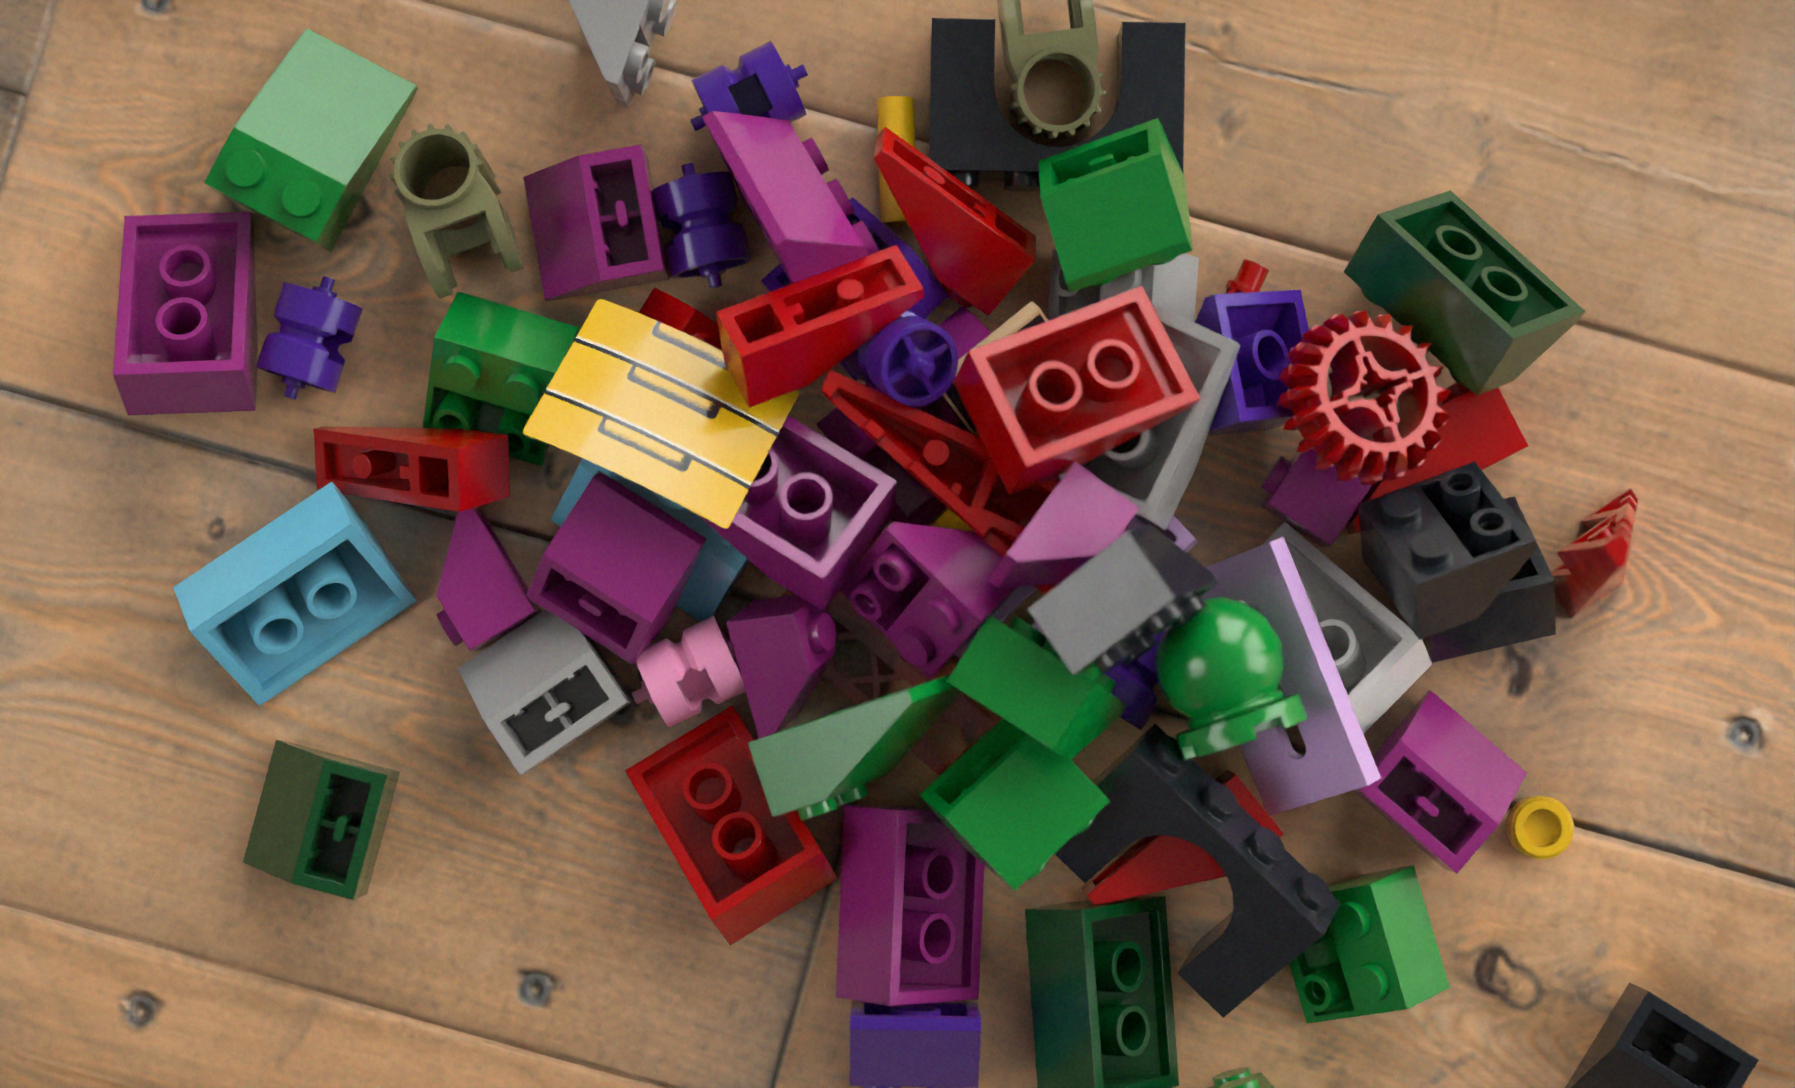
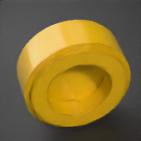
M1534 795L1520 800L1513 806L1507 818L1506 830L1511 844L1517 851L1534 859L1545 860L1554 858L1567 849L1573 837L1574 823L1569 810L1561 802L1554 798Z

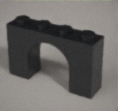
M932 18L929 159L972 190L978 189L979 180L1004 181V189L1009 191H1039V160L1159 118L1183 172L1186 23L1122 22L1117 38V97L1114 114L1098 133L1085 141L1068 146H1047L1033 142L1019 134L1006 121L998 106L994 87L995 19Z
M1156 723L1092 781L1110 802L1095 815L1094 821L1085 831L1073 836L1055 853L1084 883H1087L1125 847L1144 837L1157 835L1177 837L1189 841L1206 851L1219 864L1228 878L1233 894V912L1195 944L1177 974L1223 1018L1323 936L1341 905L1332 895L1324 880L1316 874L1308 872L1285 849L1282 841L1273 831L1262 827L1238 804L1235 795L1228 787L1214 781L1192 758L1184 760L1177 739L1168 736Z

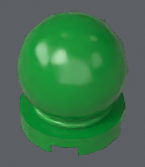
M1223 597L1203 599L1207 607L1181 626L1174 628L1171 625L1165 629L1154 653L1157 684L1170 706L1191 719L1187 724L1190 729L1175 735L1184 760L1194 756H1205L1257 739V732L1280 725L1285 729L1308 718L1300 693L1283 697L1284 693L1281 690H1277L1285 668L1280 638L1263 614L1244 603Z

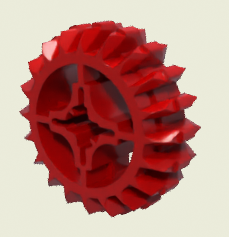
M1366 309L1355 311L1348 317L1343 313L1340 315L1335 314L1326 319L1323 325H1315L1303 334L1302 342H1299L1290 349L1286 358L1291 365L1283 369L1277 379L1290 390L1280 395L1276 405L1292 410L1293 417L1285 422L1282 430H1299L1304 439L1299 442L1296 452L1306 453L1313 449L1318 454L1315 470L1325 471L1335 464L1338 482H1348L1355 477H1358L1361 485H1372L1381 479L1393 481L1405 475L1407 469L1413 470L1423 464L1428 457L1427 452L1436 448L1439 441L1442 440L1437 429L1446 424L1450 415L1440 408L1438 404L1447 400L1451 391L1437 386L1434 378L1441 375L1444 366L1435 364L1430 366L1424 357L1427 355L1431 343H1421L1415 346L1410 342L1412 325H1403L1393 331L1390 314H1380L1371 320ZM1329 366H1331V369L1333 371L1330 374H1328L1332 386L1330 398L1328 397L1327 393V373ZM1373 394L1379 395L1375 399L1364 400V398ZM1353 396H1364V398L1352 402L1348 401ZM1397 399L1400 407V418L1396 409Z

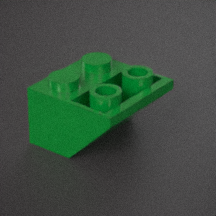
M1159 118L1039 160L1040 198L1065 282L1070 292L1091 285H1105L1120 275L1149 265L1166 264L1181 254L1193 251L1185 177Z
M458 291L434 336L422 428H451L508 435L509 457L542 466L550 444L525 435L523 429L577 337L579 327Z
M989 615L946 681L1069 761L1114 723L1127 707L1125 703L1111 694V691L1117 684L1114 680L1105 674H1101L1097 667L1073 675L1064 661L1059 659L1060 655L1046 635L1016 616L1009 626H1006Z
M1004 718L999 720L919 795L960 844L1013 891L1026 880L1037 876L1046 866L1048 859L1073 836L1085 831L1094 821L1095 815L1110 802L1104 793L1071 760L1069 761Z
M1414 865L1366 873L1328 884L1332 895L1341 905L1324 935L1289 963L1307 1024L1407 1010L1450 988Z

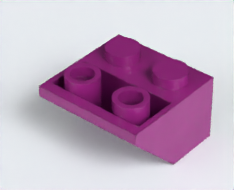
M642 144L578 155L523 177L545 301L669 280L660 223L657 218L652 194L653 183L648 156Z
M598 471L592 477L543 553L526 597L633 665L668 624L707 539L601 471Z
M893 522L840 587L839 591L851 602L858 614L870 620L897 647L905 660L916 665L931 679L978 633L989 615L993 616L1017 587L997 588L988 581L1003 560V557L975 532Z
M1428 690L1372 756L1381 779L1353 791L1442 868L1458 873L1500 824L1527 772L1435 693Z

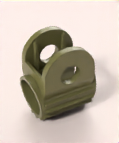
M997 0L1004 66L1012 81V85L1006 89V93L1011 94L1012 101L1008 110H1014L1019 119L1016 124H1024L1030 128L1031 136L1037 133L1046 134L1047 140L1056 138L1058 134H1062L1064 138L1075 134V128L1083 129L1090 126L1088 119L1092 115L1101 112V108L1097 105L1100 97L1106 94L1101 89L1100 79L1104 74L1098 73L1095 68L1099 44L1093 0H1067L1070 29L1027 35L1024 34L1020 0ZM1045 60H1057L1070 65L1080 75L1085 87V102L1080 114L1071 123L1066 125L1047 124L1035 117L1029 110L1024 98V82L1028 71L1034 64Z
M429 124L428 130L420 133L412 130L413 137L405 143L399 142L398 145L401 149L396 157H391L390 159L394 164V169L389 178L397 187L395 194L404 205V217L413 243L437 297L441 299L453 294L452 288L458 287L448 259L490 243L494 253L500 254L505 269L509 268L511 273L524 269L522 255L508 214L497 198L501 190L494 180L496 175L477 144H472L464 131L460 134L454 132L449 124L444 129H435L432 124ZM451 166L469 168L465 182L456 192L442 199H423L426 184L435 173ZM481 214L479 220L469 227L459 230L443 229L449 225Z

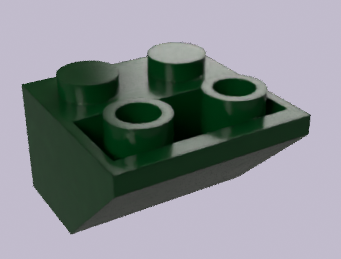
M276 740L243 863L291 884L355 900L366 895L400 771L283 740Z

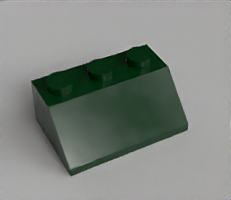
M1451 190L1378 214L1344 270V273L1361 288L1363 295L1370 302L1382 307L1401 326L1412 325L1410 339L1416 344L1431 343L1429 352L1449 369L1450 375L1458 384L1470 389L1477 396L1514 381L1575 325L1585 312L1582 307Z
M1165 896L1133 897L1094 905L1092 901L1065 902L1025 909L1037 1087L1171 1088L1179 1086Z

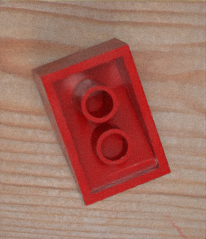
M1142 286L969 350L953 381L1009 495L1065 474L1074 462L1082 465L1196 405L1200 400L1190 377Z
M733 705L625 770L710 920L730 946L839 879L805 822L800 820L797 809L772 817L748 746V742L754 741Z

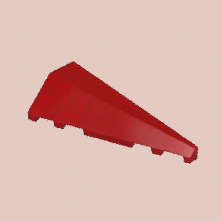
M829 370L820 392L1003 558L1060 483V481L1052 478L1009 495L980 437L912 406L904 405L890 396L835 371ZM1060 583L1034 586L1046 595Z
M1629 488L1583 519L1581 524L1587 532L1556 552L1563 561V564L1551 572L1555 579V596L1571 619L1623 584L1638 504V497L1632 488Z

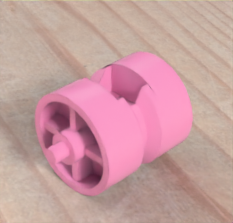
M715 615L684 629L681 642L675 644L665 638L648 646L636 660L643 681H641L642 688L632 692L633 698L637 704L647 699L650 704L654 703L668 727H672L701 713L702 702L706 699L720 704L746 692L731 639L728 640Z

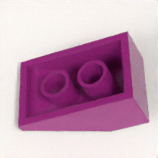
M223 212L125 216L113 378L127 415L255 411L258 344L252 213Z
M788 415L730 526L722 528L699 514L697 515L770 579L823 611L895 515L897 481Z

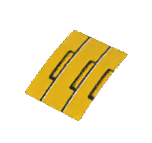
M599 299L523 429V433L615 472L699 514L722 528H728L799 393L795 390L749 408L724 364L721 350L657 320L609 301Z

